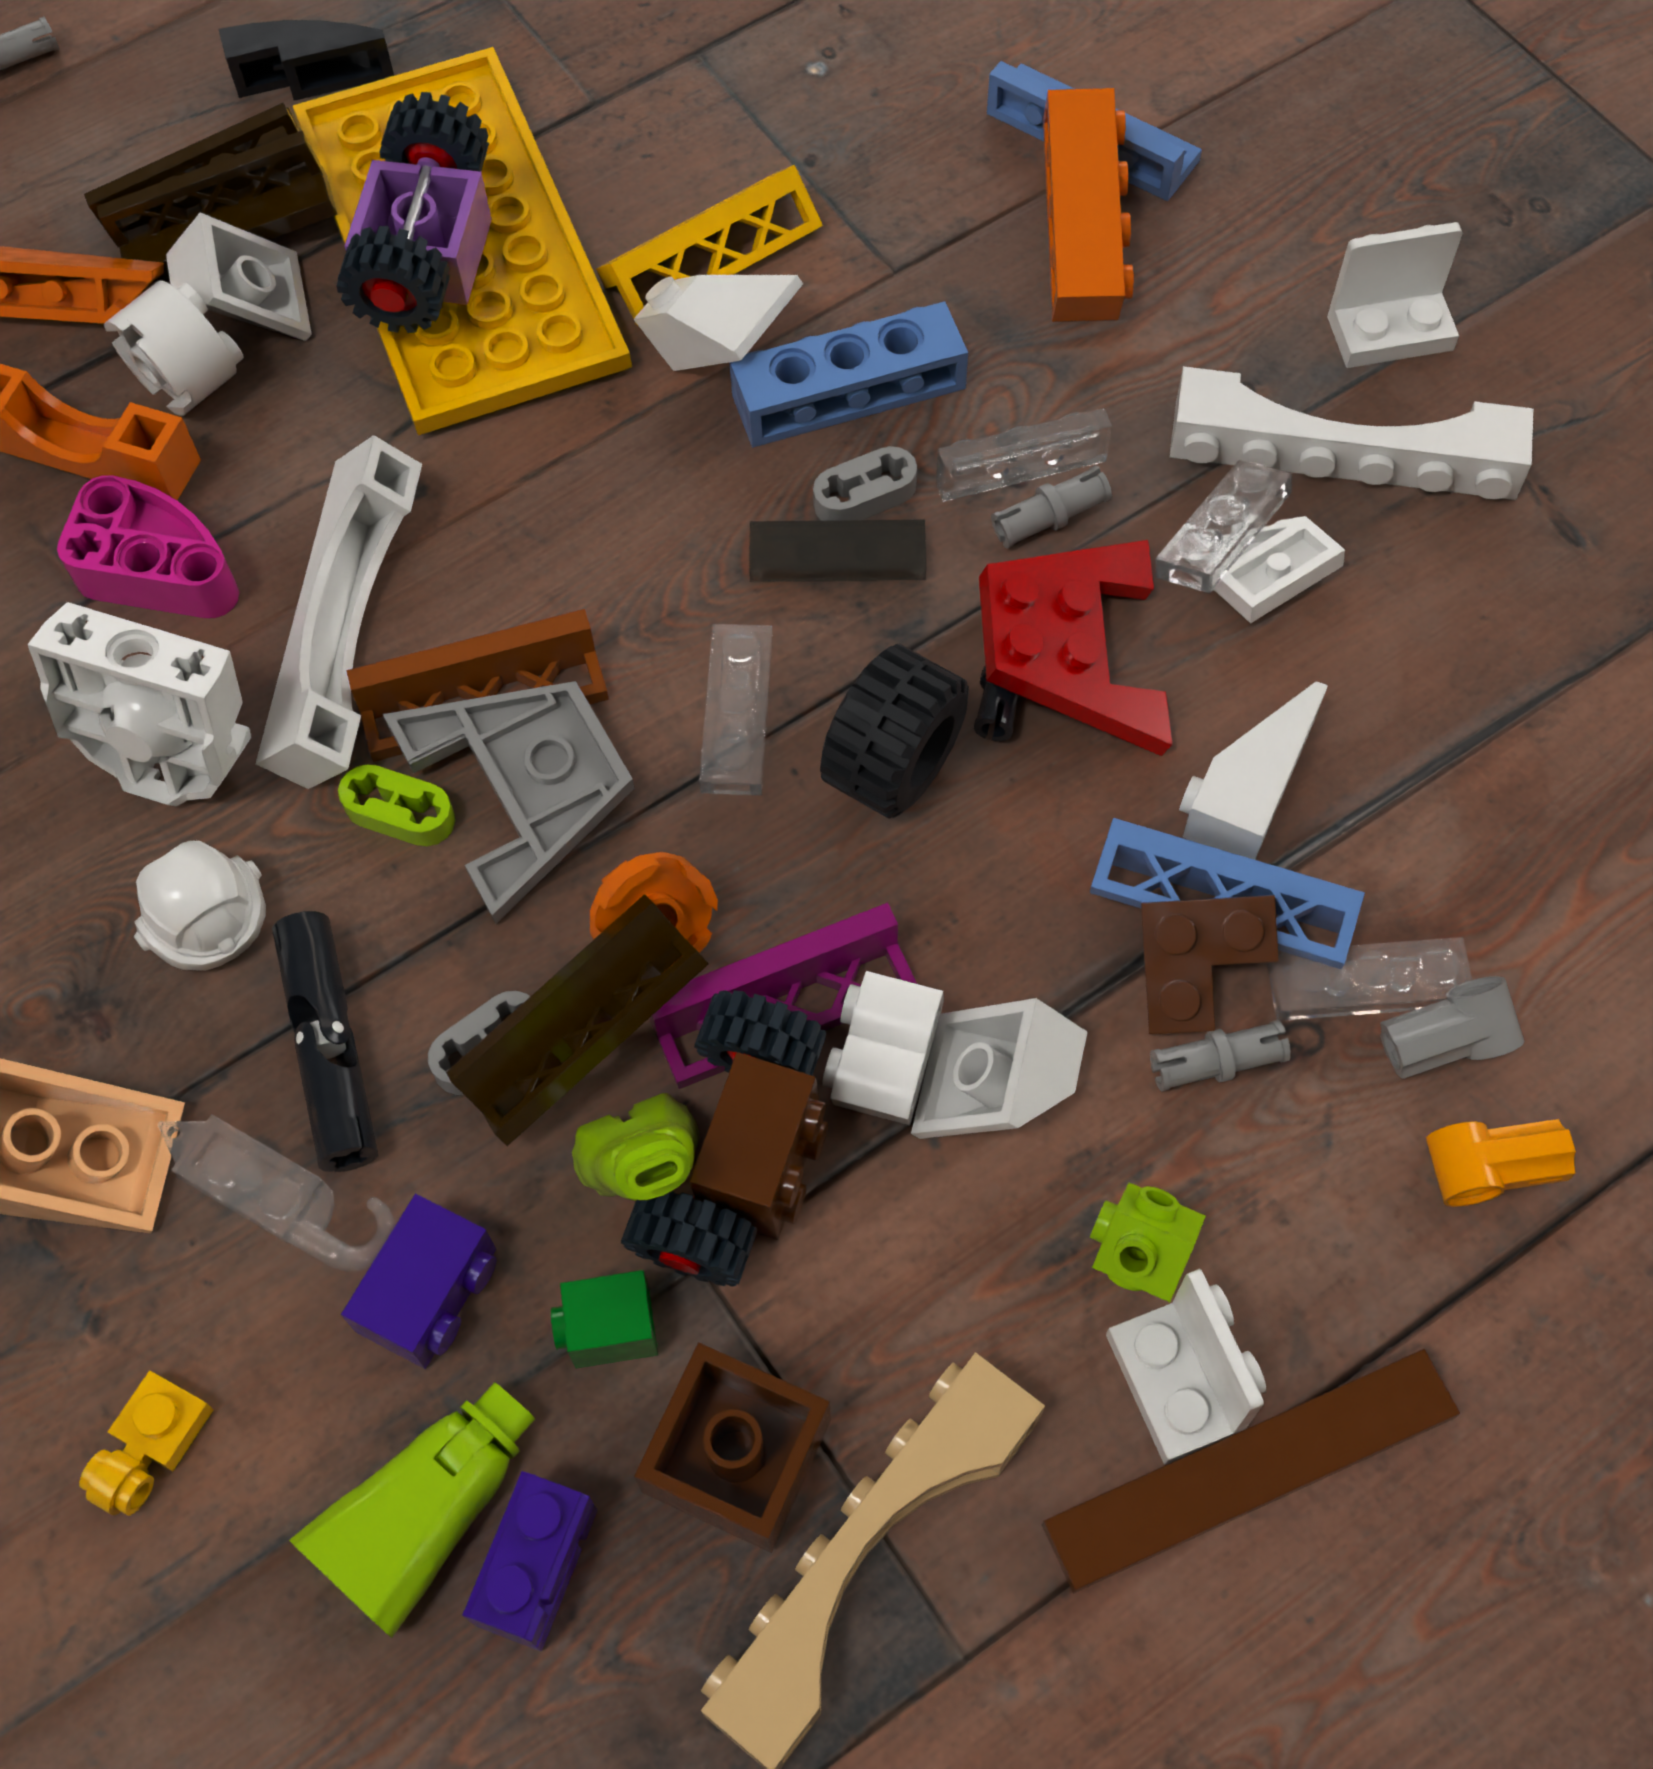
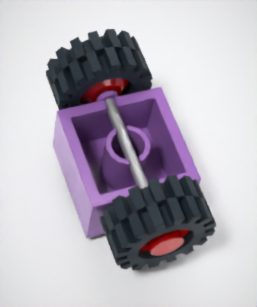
M421 92L419 101L412 93L404 97L403 103L400 100L395 103L381 141L380 157L385 159V161L372 160L344 245L346 253L336 285L337 292L343 293L341 301L345 306L355 305L352 313L358 318H362L366 314L370 316V325L379 328L380 322L387 323L388 331L398 333L400 325L404 326L407 333L417 332L418 325L423 330L431 327L432 321H437L443 302L468 304L492 220L481 172L489 142H487L489 136L487 129L480 128L482 120L477 114L470 117L466 116L468 111L466 105L459 102L457 107L454 108L448 105L451 97L442 94L438 102L433 101L431 92Z

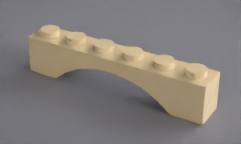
M976 1352L963 1369L953 1362L941 1375L928 1396L936 1404L922 1423L919 1425L910 1418L901 1427L885 1451V1454L893 1460L879 1479L875 1482L870 1477L865 1476L854 1488L841 1508V1512L849 1518L833 1539L829 1540L821 1534L807 1549L795 1568L803 1578L787 1599L784 1600L778 1594H774L760 1610L749 1627V1631L757 1638L741 1659L737 1661L730 1654L726 1656L704 1684L701 1692L709 1698L708 1702L701 1709L705 1718L764 1769H781L821 1716V1674L828 1633L842 1595L866 1555L894 1525L926 1502L963 1485L999 1477L1040 1422L1045 1405Z

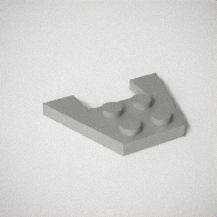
M576 681L383 714L387 726L413 773L469 746L516 829L519 838L465 865L495 924L635 789L633 778Z

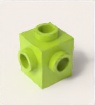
M1129 1182L1118 1205L1105 1200L1090 1235L1091 1239L1102 1243L1092 1268L1107 1274L1112 1282L1124 1289L1131 1291L1143 1290L1170 1303L1206 1216L1180 1205L1173 1195L1162 1189L1150 1186L1141 1188Z

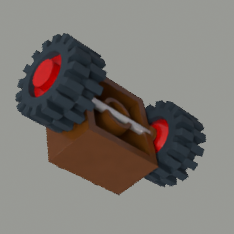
M726 990L719 991L718 994L714 993L694 1048H697V1053L700 1056L708 1057L707 1061L714 1066H724V1071L728 1072L729 1075L689 1181L694 1196L683 1192L679 1195L674 1191H670L663 1196L649 1200H636L621 1239V1244L624 1245V1248L628 1251L636 1252L635 1255L642 1259L654 1261L653 1264L659 1267L671 1268L675 1270L674 1273L683 1276L688 1274L696 1280L706 1283L709 1280L716 1285L725 1286L727 1284L733 1287L740 1283L756 1234L778 1240L784 1222L796 1223L807 1190V1185L801 1183L805 1161L807 1158L814 1161L818 1160L828 1131V1122L823 1121L826 1103L819 1101L816 1077L813 1076L826 1039V1032L820 1029L821 1025L818 1022L806 1020L808 1015L799 1010L793 1012L787 1010L788 1005L777 1001L776 1004L767 1002L765 996L754 994L753 998H751L744 991L734 990L733 994Z

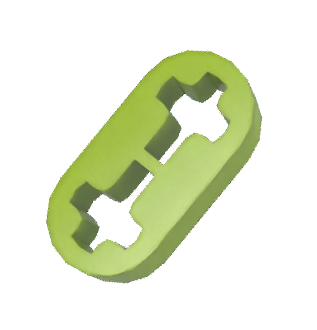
M369 764L353 768L340 781L338 788L339 800L351 822L360 827L414 845L426 847L444 841L454 829L456 820L450 799L445 791L435 784ZM374 787L378 788L383 800L369 798L364 805L360 804L357 798L359 793L369 795ZM429 806H434L437 817L426 816L421 824H417L412 811L425 813Z

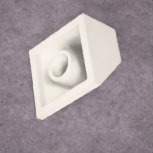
M199 213L166 254L170 284L175 288H178L183 283L190 285L203 299L208 310L304 341L312 335L296 251Z
M695 275L677 280L667 277L659 281L648 291L645 297L648 303L634 318V321L673 371L741 361L801 288L803 282L798 275Z
M1037 998L942 1013L931 1048L911 1134L919 1139L1021 1127L1075 1093L1087 1031Z

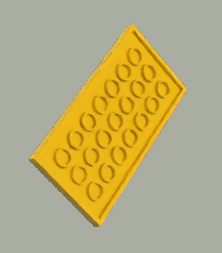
M494 47L292 105L300 130H303L327 174L338 214L334 218L344 244L372 160L385 161V159L380 157L381 141L390 113L398 100L403 103L404 97L413 93L419 101L421 92H431L433 101L438 102L442 94L451 97L448 105L454 108L457 107L459 102L468 107L466 116L470 117L477 114L482 120L480 128L487 129L489 135L487 142H489L481 172L492 220L468 304L443 302L437 321H432L431 327L423 330L418 325L417 332L407 333L402 325H400L398 333L388 331V324L380 322L379 328H377L418 436L632 368L628 347Z

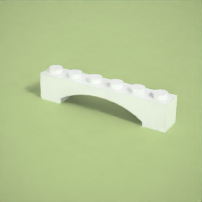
M1183 366L1175 406L1169 456L1171 458L1187 459L1195 463L1212 462L1244 466L1252 470L1268 469L1301 473L1315 478L1333 477L1363 481L1372 485L1390 484L1421 488L1429 492L1446 491L1478 495L1486 499L1503 498L1516 500L1532 465L1533 408L1474 401L1469 413L1439 422L1410 426L1355 425L1310 416L1272 402L1240 383L1241 373Z
M375 435L335 461L255 763L307 789L349 768L361 715L352 709L351 688L346 670L353 669L360 625L373 583L403 517L411 512L422 468L420 462Z

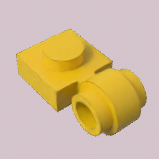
M149 1370L108 1430L110 1435L126 1444L124 1450H115L112 1453L106 1449L100 1450L90 1459L81 1474L79 1486L86 1491L87 1501L111 1515H117L122 1512L130 1516L137 1512L153 1488L154 1478L148 1474L149 1471L147 1470L152 1460L173 1472L214 1409L208 1403Z

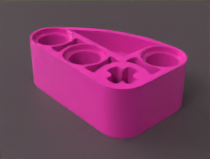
M102 475L91 479L83 485L58 540L57 552L75 586L84 597L96 601L200 618H217L226 615L235 607L239 600V589L220 547L209 530L180 502L156 488L135 480L113 475Z

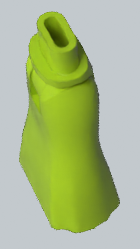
M661 1093L634 1104L633 1109L628 1111L631 1119L625 1122L619 1116L606 1115L577 1129L572 1156L574 1170L580 1182L584 1186L596 1190L601 1196L614 1197L618 1195L633 1201L660 1197L678 1188L686 1180L692 1169L694 1153L700 1139L696 1119L689 1112L687 1106L679 1103L668 1093Z
M495 1382L474 1405L465 1400L460 1406L463 1415L455 1411L429 1426L375 1474L330 1505L289 1540L391 1638L425 1594L457 1543L499 1489L505 1477L509 1459L514 1458L520 1452L514 1442L535 1420L528 1410Z

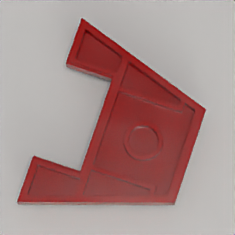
M1148 540L986 565L979 576L987 681L1163 756L1172 746L1166 692L1110 684L1101 594L1146 600L1154 590Z

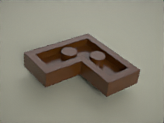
M1275 895L1141 903L1149 1034L1208 1032L1216 1030L1212 965L1279 962Z

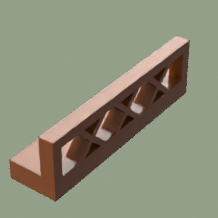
M585 609L346 670L351 692L361 714L373 762L403 754L393 736L380 739L376 718L383 717V714L421 708V706L443 704L445 700L456 697L468 700L497 695L503 685L517 681L531 688L555 685L553 681L561 670L586 664L592 683L580 687L589 705L609 700Z

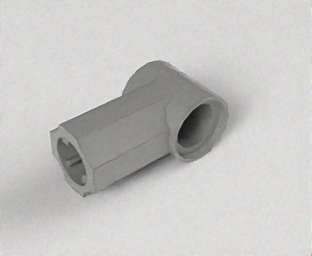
M1489 976L1464 982L1450 989L1446 993L1447 999L1380 1022L1381 1041L1395 1073L1402 1079L1465 1057L1471 1060L1495 1058L1521 1047L1525 1041L1505 978Z

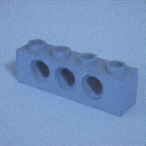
M944 301L926 307H915L904 313L878 320L860 322L852 327L819 336H808L799 341L767 350L750 352L741 361L729 362L732 397L753 448L966 389L968 351Z

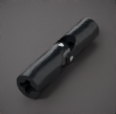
M316 911L293 913L278 920L277 924L273 925L272 932L290 1023L295 1033V1049L318 1167L326 1172L354 1170L374 1161L378 1157V1150L354 1035L349 1025L348 1006L329 917L324 913ZM336 1057L337 1065L329 1062L327 1059Z

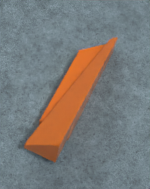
M0 246V317L104 324L140 296L155 279L164 273V263Z

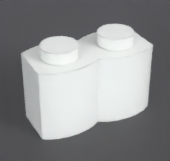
M869 971L865 972L861 987L850 984L840 1020L841 1023L850 1025L849 1033L843 1050L835 1047L831 1049L823 1077V1086L832 1088L830 1099L833 1105L906 1125L911 1124L944 1003V993L942 990Z

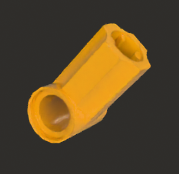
M1559 1119L1487 1129L1486 1124L1483 1122H1462L1440 1128L1426 1137L1427 1147L1443 1203L1450 1207L1479 1204L1496 1198L1509 1189L1569 1181L1576 1173L1574 1166L1576 1153L1569 1129H1565Z

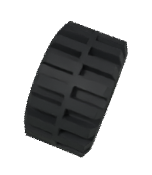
M895 644L886 648L859 674L834 715L823 745L820 763L821 779L889 819L902 814L927 790L954 746L967 711L969 695L967 681L901 644Z

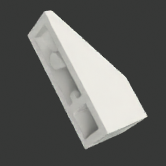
M1317 681L1217 754L1213 758L1204 779L1192 776L1179 811L1189 814L1183 838L1250 859H1256L1317 717L1328 685Z

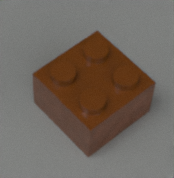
M698 1342L634 1478L642 1493L772 1553L830 1424V1401Z

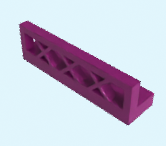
M888 902L693 978L649 1018L678 1089L724 1072V1066H714L707 1061L708 1057L684 1066L673 1040L693 1031H700L714 993L718 994L719 991L726 990L733 994L734 990L744 991L751 998H753L754 994L765 996L767 1002L776 1004L779 1001L788 1005L787 1010L803 1012L808 1015L806 1020L818 1022L821 1025L820 1029L826 1031L844 1024L840 1021L844 1000L850 984L861 987V984L854 982L862 964L886 955L897 979L917 984L898 945V923ZM847 971L845 978L836 976L837 974ZM814 983L838 990L832 1008L816 1014L794 1006L801 989ZM787 995L785 1002L777 999L779 997Z

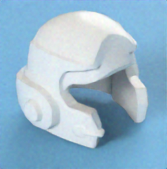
M201 841L181 843L170 852L145 866L136 880L141 916L134 921L137 928L134 938L143 951L151 950L171 966L182 970L206 971L224 965L248 949L259 936L266 917V903L259 883V879L262 876L261 872L252 860L245 862L238 855L230 859Z

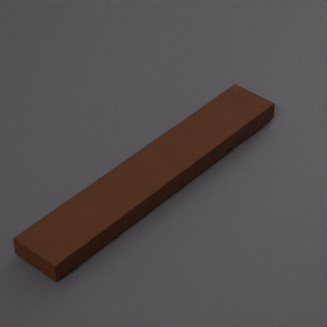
M1422 1349L1043 1521L1042 1527L1074 1594L1451 1421L1460 1412L1425 1349Z

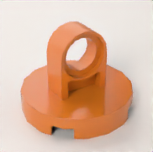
M666 852L639 855L630 861L625 860L601 880L603 884L599 887L590 909V935L593 940L645 894L699 953L708 945L712 932L707 927L712 917V908L718 911V899L710 880L683 856Z

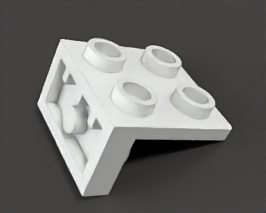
M1458 222L1435 226L1426 225L1417 229L1380 235L1370 234L1349 241L1327 315L1346 368L1453 351L1455 349L1459 334L1442 291L1463 234Z
M1201 1269L1185 1275L1171 1304L1110 1327L1106 1333V1337L1165 1466L1245 1430L1264 1405L1261 1394L1266 1392V1383L1256 1359L1249 1351L1240 1352L1229 1329L1234 1324L1230 1304L1224 1292L1217 1284L1209 1287Z

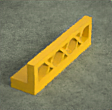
M794 164L771 174L596 268V271L606 289L617 286L634 319L644 308V305L631 278L646 270L664 277H672L674 280L691 277L679 272L686 248L693 245L712 252L707 275H734L822 227L823 224ZM788 193L791 194L804 222L791 230L770 223L776 200ZM763 207L760 219L749 215ZM736 221L758 228L752 251L745 255L725 248L730 226ZM718 232L715 244L704 240ZM767 232L778 236L765 243ZM672 257L670 268L658 265L660 262ZM722 257L733 260L719 268Z

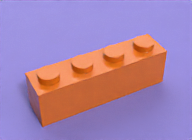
M1114 88L1048 90L1043 115L1052 322L1118 320L1124 299H1132L1134 289L1132 264L1124 265L1123 247L1130 246L1131 217L1130 213H1121L1120 196H1126L1128 190L1127 161H1118L1117 145H1124L1125 111L1115 109Z

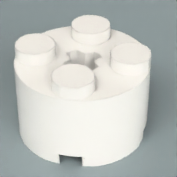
M160 280L106 321L104 327L106 332L118 331L120 336L112 344L119 356L145 388L153 395L163 389L174 399L166 407L173 413L184 416L234 376L237 372L236 364L244 357L235 341L224 331L217 333L203 314L208 311L207 306L190 285L183 283L178 288H175L171 284Z

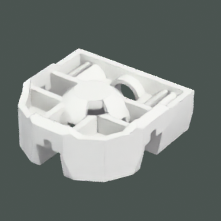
M69 602L44 622L27 644L41 681L40 689L57 736L70 739L89 761L115 776L124 792L170 806H179L187 800L211 798L251 739L249 727L235 723L243 701L229 650ZM135 652H145V653L150 654V655L137 654V655L129 656V657H127L125 660H121L124 656H126V655H128V654H131V653H135ZM155 763L160 764L165 781L158 780L161 774L159 769L153 768Z

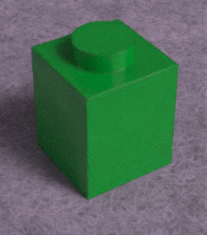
M644 1270L560 1283L562 1306L551 1307L553 1338L556 1350L567 1348V1352L576 1369L658 1356L651 1294Z

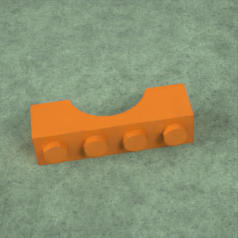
M0 364V452L89 479L102 475H113L135 480L156 488L175 500L179 499L201 461L182 417L132 402L128 404L120 418L106 419L92 416L57 399L45 390L27 371Z

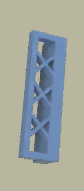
M1000 61L989 74L987 114L1044 141L1043 115L1048 90L1074 88L1022 63L1015 68ZM1125 113L1124 145H1117L1118 161H1127L1128 183L1165 201H1169L1199 163L1202 149Z
M1116 818L1112 820L1090 889L1091 894L1137 908H1141L1142 902L1180 900L1171 883L1216 896L1214 898L1275 895L1276 915H1279L1276 917L1277 929L1285 925L1290 933L1277 931L1278 950L1341 970L1347 958L1365 892ZM1112 865L1153 877L1135 887L1108 879ZM1160 887L1164 896L1152 893L1151 891ZM1297 921L1338 933L1334 948L1308 940Z

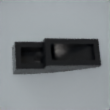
M322 20L256 22L218 29L225 58L239 98L290 87L293 100L296 101L361 86L394 76L383 30Z

